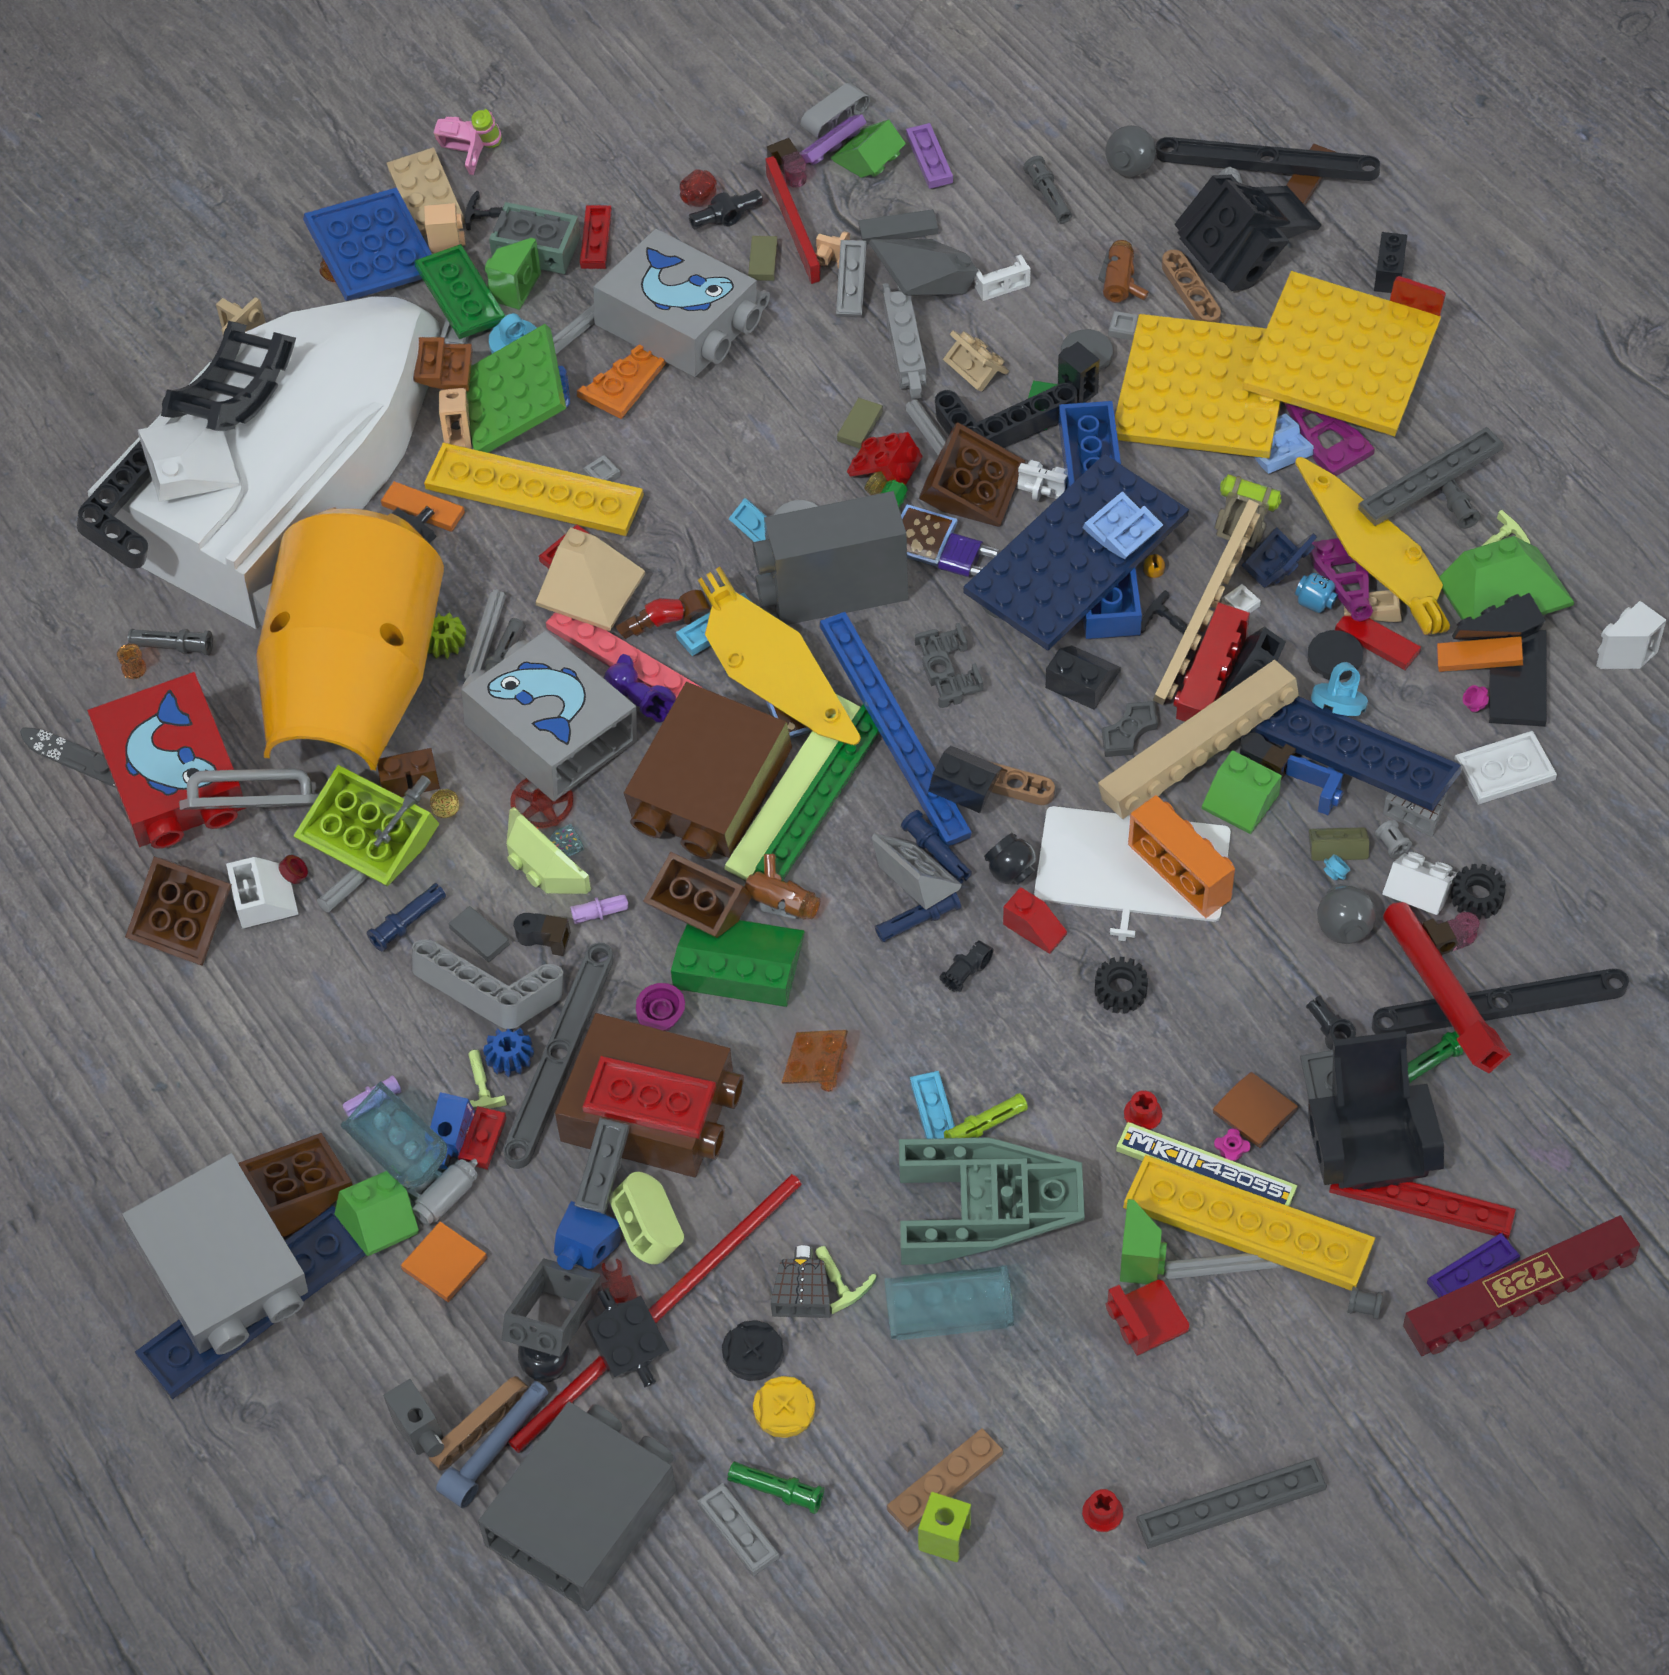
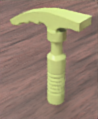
M1500 510L1497 519L1504 525L1500 528V532L1497 535H1492L1483 545L1499 541L1511 533L1529 544L1530 541L1521 527L1503 510Z
M470 1051L468 1055L475 1084L479 1087V1100L470 1101L473 1109L476 1110L477 1106L488 1109L506 1106L507 1103L504 1095L491 1098L490 1091L486 1088L485 1083L487 1079L480 1051Z
M826 1246L816 1249L815 1253L818 1259L824 1261L825 1272L830 1281L835 1283L837 1287L836 1292L841 1298L830 1304L831 1314L852 1305L873 1286L876 1280L875 1274L869 1276V1279L863 1283V1286L856 1288L854 1292H850L849 1288L846 1285L844 1286L841 1280L842 1276Z

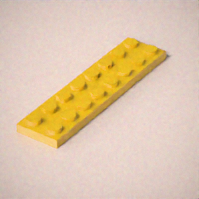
M448 443L442 444L424 482L425 489L623 536H627L644 496L642 488Z
M1147 1155L1144 1156L1123 1205V1208L1127 1209V1200L1133 1199L1152 1219L1240 1251L1257 1255L1262 1259L1352 1291L1353 1286L1357 1287L1375 1241L1373 1236Z

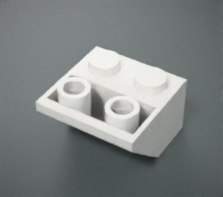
M1641 601L1633 608H1626L1614 625L1610 623L1601 634L1603 640L1597 651L1599 656L1596 666L1600 669H1640L1658 653L1666 619Z
M1415 852L1404 853L1393 862L1382 894L1437 915L1444 907L1457 872L1452 871V867L1448 864L1427 862L1421 854Z
M251 857L226 864L242 929L299 915L292 885L281 875L279 863Z

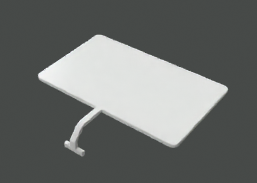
M1056 806L1047 809L1034 895L1048 903L1123 911L1120 929L1110 928V935L1119 936V941H1126V937L1135 938V931L1128 930L1130 912L1216 922L1220 919L1222 907L1205 918L1128 845L1130 815L1122 819L1116 813ZM1190 822L1194 830L1202 838L1208 839L1222 857L1228 858L1231 833L1229 827Z

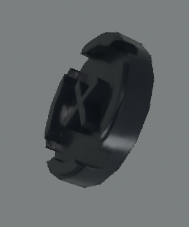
M1338 630L1322 632L1312 639L1308 647V663L1311 669L1316 674L1317 672L1322 674L1325 679L1330 680L1334 667L1342 662L1351 663L1357 670L1362 665L1363 648L1360 642L1349 633ZM1352 671L1343 672L1339 680L1350 678Z
M758 1320L744 1321L725 1335L722 1344L723 1361L727 1369L737 1378L747 1381L762 1380L771 1376L781 1365L784 1356L782 1338L768 1323Z

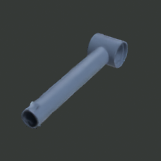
M534 1381L460 1471L450 1467L444 1472L437 1483L436 1491L460 1508L467 1507L478 1492L479 1485L475 1483L477 1478L528 1419L533 1410L548 1395V1390L539 1382Z

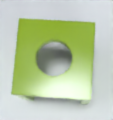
M931 1492L918 1528L919 1550L958 1562L963 1528L969 1530L971 1526V1504ZM936 1520L948 1523L949 1525H940Z

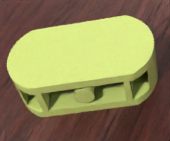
M633 1172L611 1193L609 1202L630 1251L640 1260L649 1264H660L683 1242V1231L663 1186L655 1178L643 1172Z

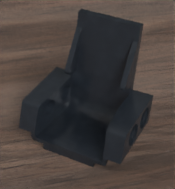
M1232 174L1213 175L1174 224L1179 230L1177 233L1182 243L1205 270L1212 273L1218 281L1224 283L1230 291L1253 287L1288 244L1289 238L1309 230H1318L1322 226L1288 186L1252 187L1239 183Z
M1406 1031L1333 1040L1332 1096L1308 1099V1123L1324 1185L1338 1183L1339 1188L1352 1187L1353 1190H1365L1413 1182V1179L1427 1177L1429 1171L1444 1169V1142L1428 1084L1409 1086Z

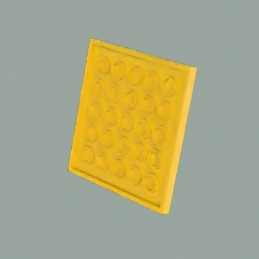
M1291 271L1244 380L1243 389L1395 436L1439 326L1441 316Z
M1139 314L1115 414L1118 440L1270 458L1281 401L1243 389L1244 380L1267 328Z

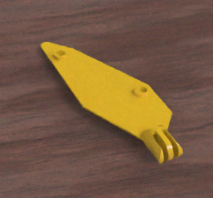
M1298 457L1295 461L1297 468L1347 554L1409 606L1413 617L1424 635L1447 632L1450 629V624L1437 602L1443 584L1422 548L1388 519L1374 526L1358 509L1359 503L1364 500L1332 473L1303 457Z
M720 566L716 568V571L725 586L720 587L712 572L706 575L715 589L713 593H711L702 577L698 579L701 588L712 605L705 636L728 676L818 735L850 745L858 744L861 737L801 634L735 592ZM832 714H836L833 718L829 719Z

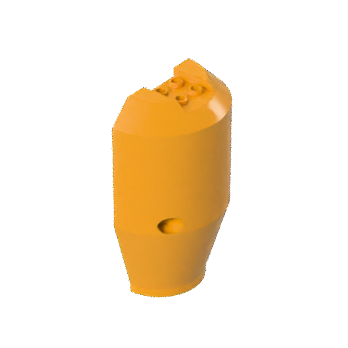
M333 507L294 523L283 534L256 654L266 741L264 758L270 759L272 748L284 741L313 739L334 743L355 752L367 762L370 770L376 771L380 756L422 682L444 572L443 561L437 551L412 525L392 513L387 516L368 510L336 509V507Z

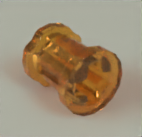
M129 643L118 649L117 657L122 664L121 670L123 675L128 679H137L143 676L147 668L144 660L141 659L142 652L139 646Z

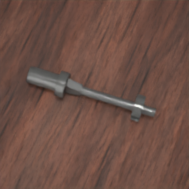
M422 775L413 788L408 789L404 793L406 797L403 806L383 832L380 829L375 831L374 835L377 837V840L374 842L375 846L379 847L382 841L388 844L391 840L388 833L407 808L409 809L421 801L422 798L420 796L431 783L427 777Z

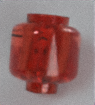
M695 169L681 180L679 186L680 197L687 205L691 204L695 207H701L716 195L717 181L709 171Z

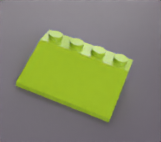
M337 765L295 832L294 838L388 887L426 847L439 826V822L429 811L414 804L409 809L407 808L388 833L391 837L390 842L385 844L382 841L379 847L375 846L374 842L377 840V837L374 835L375 831L380 829L383 832L403 806L404 798Z

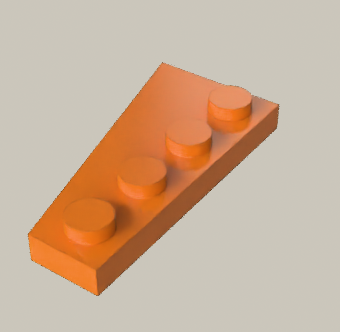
M639 344L631 350V354L625 359H619L613 363V367L606 373H600L594 377L593 382L587 387L583 385L577 390V397L622 419L667 362L662 357L658 358L652 355L650 350L649 352L644 351L643 346Z

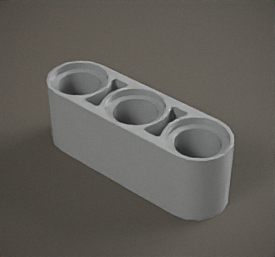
M848 82L810 108L801 119V127L819 139L848 117L863 113L870 103V97L851 82Z

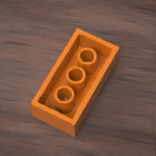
M1155 795L1130 813L1128 845L1201 915L1207 918L1231 900L1235 873L1233 863L1227 857H1222L1208 839L1202 838L1189 821L1183 820L1178 816L1171 804L1166 801L1163 802Z

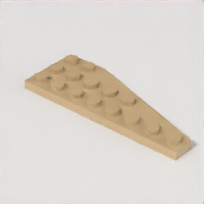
M1250 499L1248 500L1155 693L1153 701L1163 705L1166 698L1172 700L1178 684L1174 682L1178 674L1184 675L1190 662L1186 657L1190 649L1196 650L1202 637L1198 633L1199 631L1205 633L1214 611L1210 610V608L1216 609L1225 590L1222 584L1228 585L1234 569L1243 555L1246 544H1248L1260 517V514L1256 513L1258 503Z

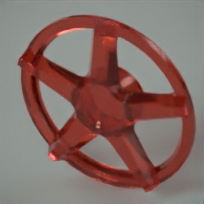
M527 778L522 780L512 792L510 805L511 808H516V796L530 802V806L522 813L527 820L541 811L549 821H530L536 828L556 827L569 815L574 802L571 789L557 800L552 801L539 788L532 793L521 790L520 788L529 782ZM568 800L566 809L557 817L552 808L553 804Z

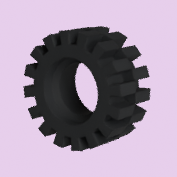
M1471 864L1470 870L1465 866L1462 868V872L1458 871L1456 878H1454L1451 899H1453V906H1458L1457 911L1460 914L1466 911L1465 917L1470 918L1471 914H1474L1475 920H1480L1481 915L1488 919L1491 913L1493 915L1498 913V909H1501L1506 883L1505 880L1502 881L1503 876L1500 873L1495 875V868L1491 867L1488 871L1485 864L1481 865V869L1477 868V864ZM1471 886H1482L1489 891V896L1477 898L1469 894L1467 889Z
M1115 957L1110 958L1109 964L1105 961L1102 963L1101 968L1097 969L1095 997L1097 996L1099 1004L1104 1002V1009L1108 1010L1111 1006L1113 1007L1112 1013H1118V1009H1122L1123 1014L1128 1013L1129 1007L1132 1011L1137 1010V1004L1141 1006L1144 1003V998L1146 999L1148 978L1146 970L1142 971L1140 963L1134 966L1135 960L1132 958L1125 962V957H1120L1119 962H1116ZM1115 979H1126L1132 983V988L1125 992L1113 990L1110 987V983Z

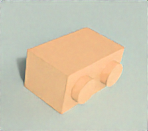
M455 203L424 206L425 228L429 249L432 254L460 244L466 246L465 232L459 230L463 229L462 214H457Z

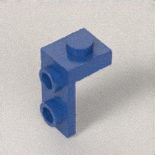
M1290 755L1287 761L1286 774L1323 788L1319 799L1318 812L1329 815L1332 807H1338L1343 795L1341 790L1343 774L1333 768L1312 763L1306 758Z

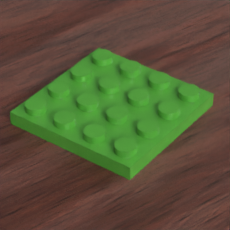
M546 324L541 325L471 366L469 391H466L474 450L488 453L566 409L551 328Z

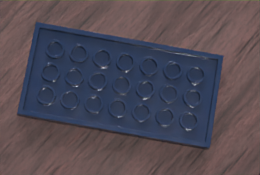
M1104 454L963 586V593L1049 651L1189 516V509ZM1122 491L1140 509L1145 506L1163 524L1161 529L1126 559L1105 548L1082 528L1085 522Z

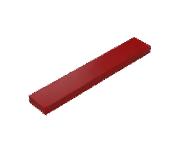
M774 156L765 158L766 176L811 284L820 282L819 261L777 160Z
M1414 1182L1365 1190H1353L1352 1187L1339 1188L1338 1183L1331 1184L1329 1193L1493 1236L1502 1233L1506 1239H1509L1516 1209Z

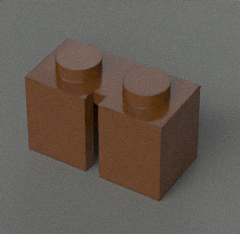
M432 748L379 758L377 767L382 788L400 797H404V793L408 790L406 777L410 776L412 777L413 786L422 775L431 781L424 792L440 789Z

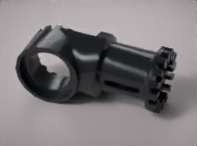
M978 940L975 942L976 946H972L967 956L963 954L955 955L953 958L954 963L947 972H942L939 976L940 981L945 984V987L949 986V990L961 992L963 983L969 975L975 974L977 970L982 971L988 965L994 949Z

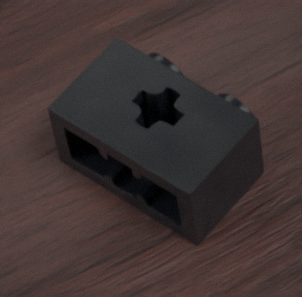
M1381 233L1374 291L1392 293L1396 277H1402L1407 243L1406 234Z
M1078 341L1072 346L1063 349L1058 355V384L1069 383L1075 386L1077 390V403H1086L1098 394L1100 359Z

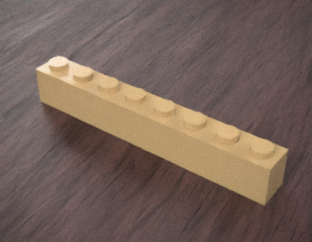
M1273 660L1098 782L1102 801L1124 819L1155 795L1159 796L1165 789L1175 782L1182 780L1192 770L1205 764L1212 756L1225 750L1242 735L1248 734L1252 728L1262 721L1269 719L1282 707L1292 703L1299 696L1296 677L1276 660Z

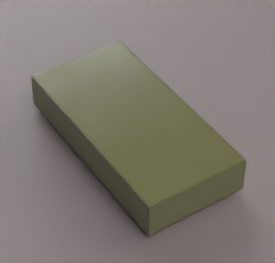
M752 236L749 277L760 281H774L778 245L777 236Z
M858 397L837 434V441L861 449L862 443L869 437L883 412V405Z

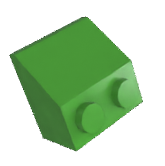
M889 119L862 128L859 134L852 137L831 157L833 162L861 178L868 175L874 177L880 174L885 169L883 165L887 161L891 162L900 155L899 150L906 144Z
M529 238L498 248L492 258L487 260L485 272L488 276V288L498 304L520 310L541 275L536 239Z
M1232 750L1218 769L1202 804V809L1251 834L1279 796L1282 775Z
M390 1169L339 1191L334 1214L367 1256L418 1234L419 1229L407 1190Z
M1133 1199L1127 1200L1120 1282L1149 1284L1157 1280L1158 1274L1164 1275L1167 1243L1161 1242L1162 1230Z

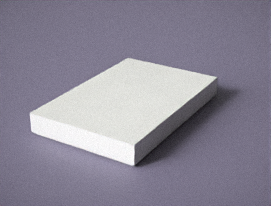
M1533 731L1457 754L1454 758L1456 763L1461 764V774L1478 805L1554 781L1557 776Z

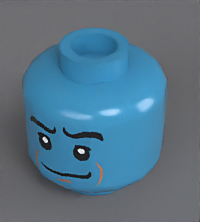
M1311 573L1308 577L1304 575L1295 591V595L1298 596V603L1316 613H1322L1326 607L1331 609L1338 596L1334 592L1335 583L1317 573Z

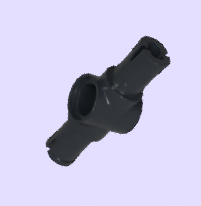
M758 189L740 196H730L725 192L719 193L711 200L708 208L689 214L690 225L694 230L710 223L717 224L721 222L724 226H732L740 220L744 211L763 204L762 195Z
M1321 995L1317 996L1315 1001L1313 999L1306 1005V1008L1322 1026L1320 1030L1325 1035V1044L1328 1049L1333 1050V1040L1337 1039L1334 1035L1336 1031L1343 1032L1347 1038L1356 1037L1354 1024L1349 1020L1342 1019L1339 1015H1335Z

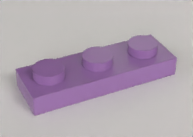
M863 115L848 117L798 153L799 163L814 165L824 159V153L827 151L832 152L843 145L842 140L845 138L850 139L861 132L859 128L867 123Z
M928 123L906 129L907 139L928 188L931 189L953 183L952 172L931 124Z

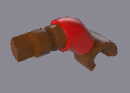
M691 590L681 595L679 599L659 598L645 605V609L639 612L640 616L634 615L617 625L616 628L621 636L626 639L633 634L635 636L641 635L646 632V627L649 629L654 626L660 627L663 624L679 621L682 618L685 624L689 625L695 621L693 617L695 614L700 612L707 614L711 611V607L703 591Z

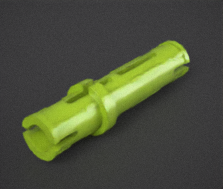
M1017 1093L1013 1097L976 1116L970 1115L966 1117L963 1123L944 1131V1138H979L983 1135L984 1131L1028 1109L1027 1102L1023 1095Z

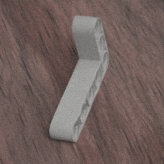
M419 940L412 946V971L415 976L504 1029H513L522 1025L562 998L563 970L555 964L542 965L508 986L432 940Z

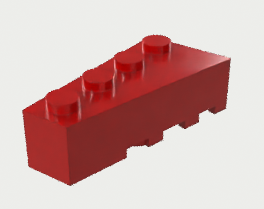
M1218 602L1201 646L1195 654L1192 668L1185 675L1183 690L1178 691L1175 696L1173 706L1177 707L1176 719L1186 722L1220 698L1247 638L1250 612Z

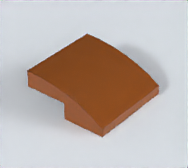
M419 337L414 381L438 389L464 388L466 391H469L473 354L472 344H445L444 337Z
M1250 1072L1213 1108V1114L1233 1129H1237L1241 1135L1261 1148L1276 1129L1280 1130L1298 1110V1106L1253 1072Z

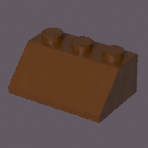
M670 852L643 902L718 938L739 921L752 896L744 886Z

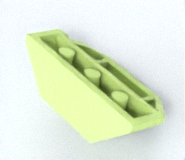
M515 807L511 808L509 811L506 844L509 854L507 859L512 867L516 870L521 869L534 887L539 886L546 893L587 894L590 892L589 875L565 855Z

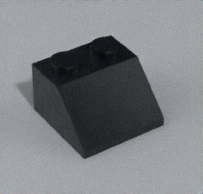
M1072 645L1060 648L1047 666L1045 688L1095 710L1120 672L1121 667Z
M950 745L943 752L932 774L928 791L981 813L1002 767Z

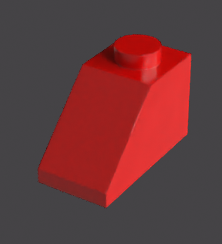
M1022 887L1003 906V925L1049 954L1067 935L1066 929L1046 903Z

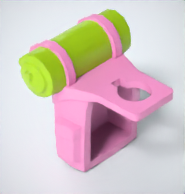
M487 109L476 111L472 115L471 121L465 122L459 117L438 119L434 129L435 138L441 147L468 152L465 167L470 175L475 173L483 146L495 148L502 141L498 124L495 123L492 112Z

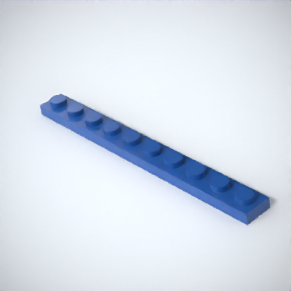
M846 612L821 620L820 629L931 824L938 829L939 838L947 846L969 839L972 832L956 804L928 791L935 767Z

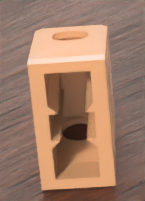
M466 389L441 390L439 392V415L444 443L471 449L472 442ZM459 421L461 429H452L451 424Z

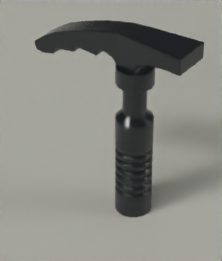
M476 191L471 196L465 210L466 230H471L473 219H481V217L486 216L491 218L499 217L503 207H493L482 211L475 209L474 205H476L477 200L480 198L479 191Z
M1164 590L1147 609L1141 621V633L1145 632L1149 620L1153 618V614H1158L1160 617L1164 616L1169 620L1170 625L1180 631V633H1185L1188 624L1177 615H1172L1168 611L1169 609L1163 605L1169 598L1168 591Z

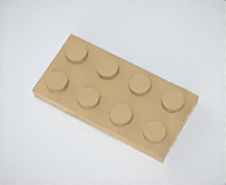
M434 147L387 162V167L395 187H397L422 236L427 235L424 206L455 203L457 214H462ZM462 214V221H463V224H464V223H465V220H464V216H463V214Z

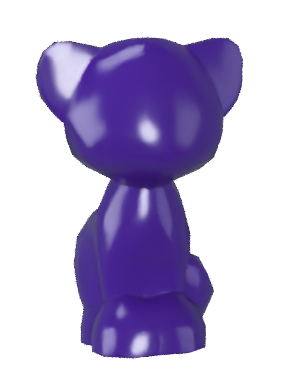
M622 654L617 663L608 668L603 679L622 695L628 696L630 701L638 706L640 712L646 717H652L656 722H663L676 700L675 694L664 686L656 685L650 687L644 683L637 682L638 673L634 668L632 658L629 655Z

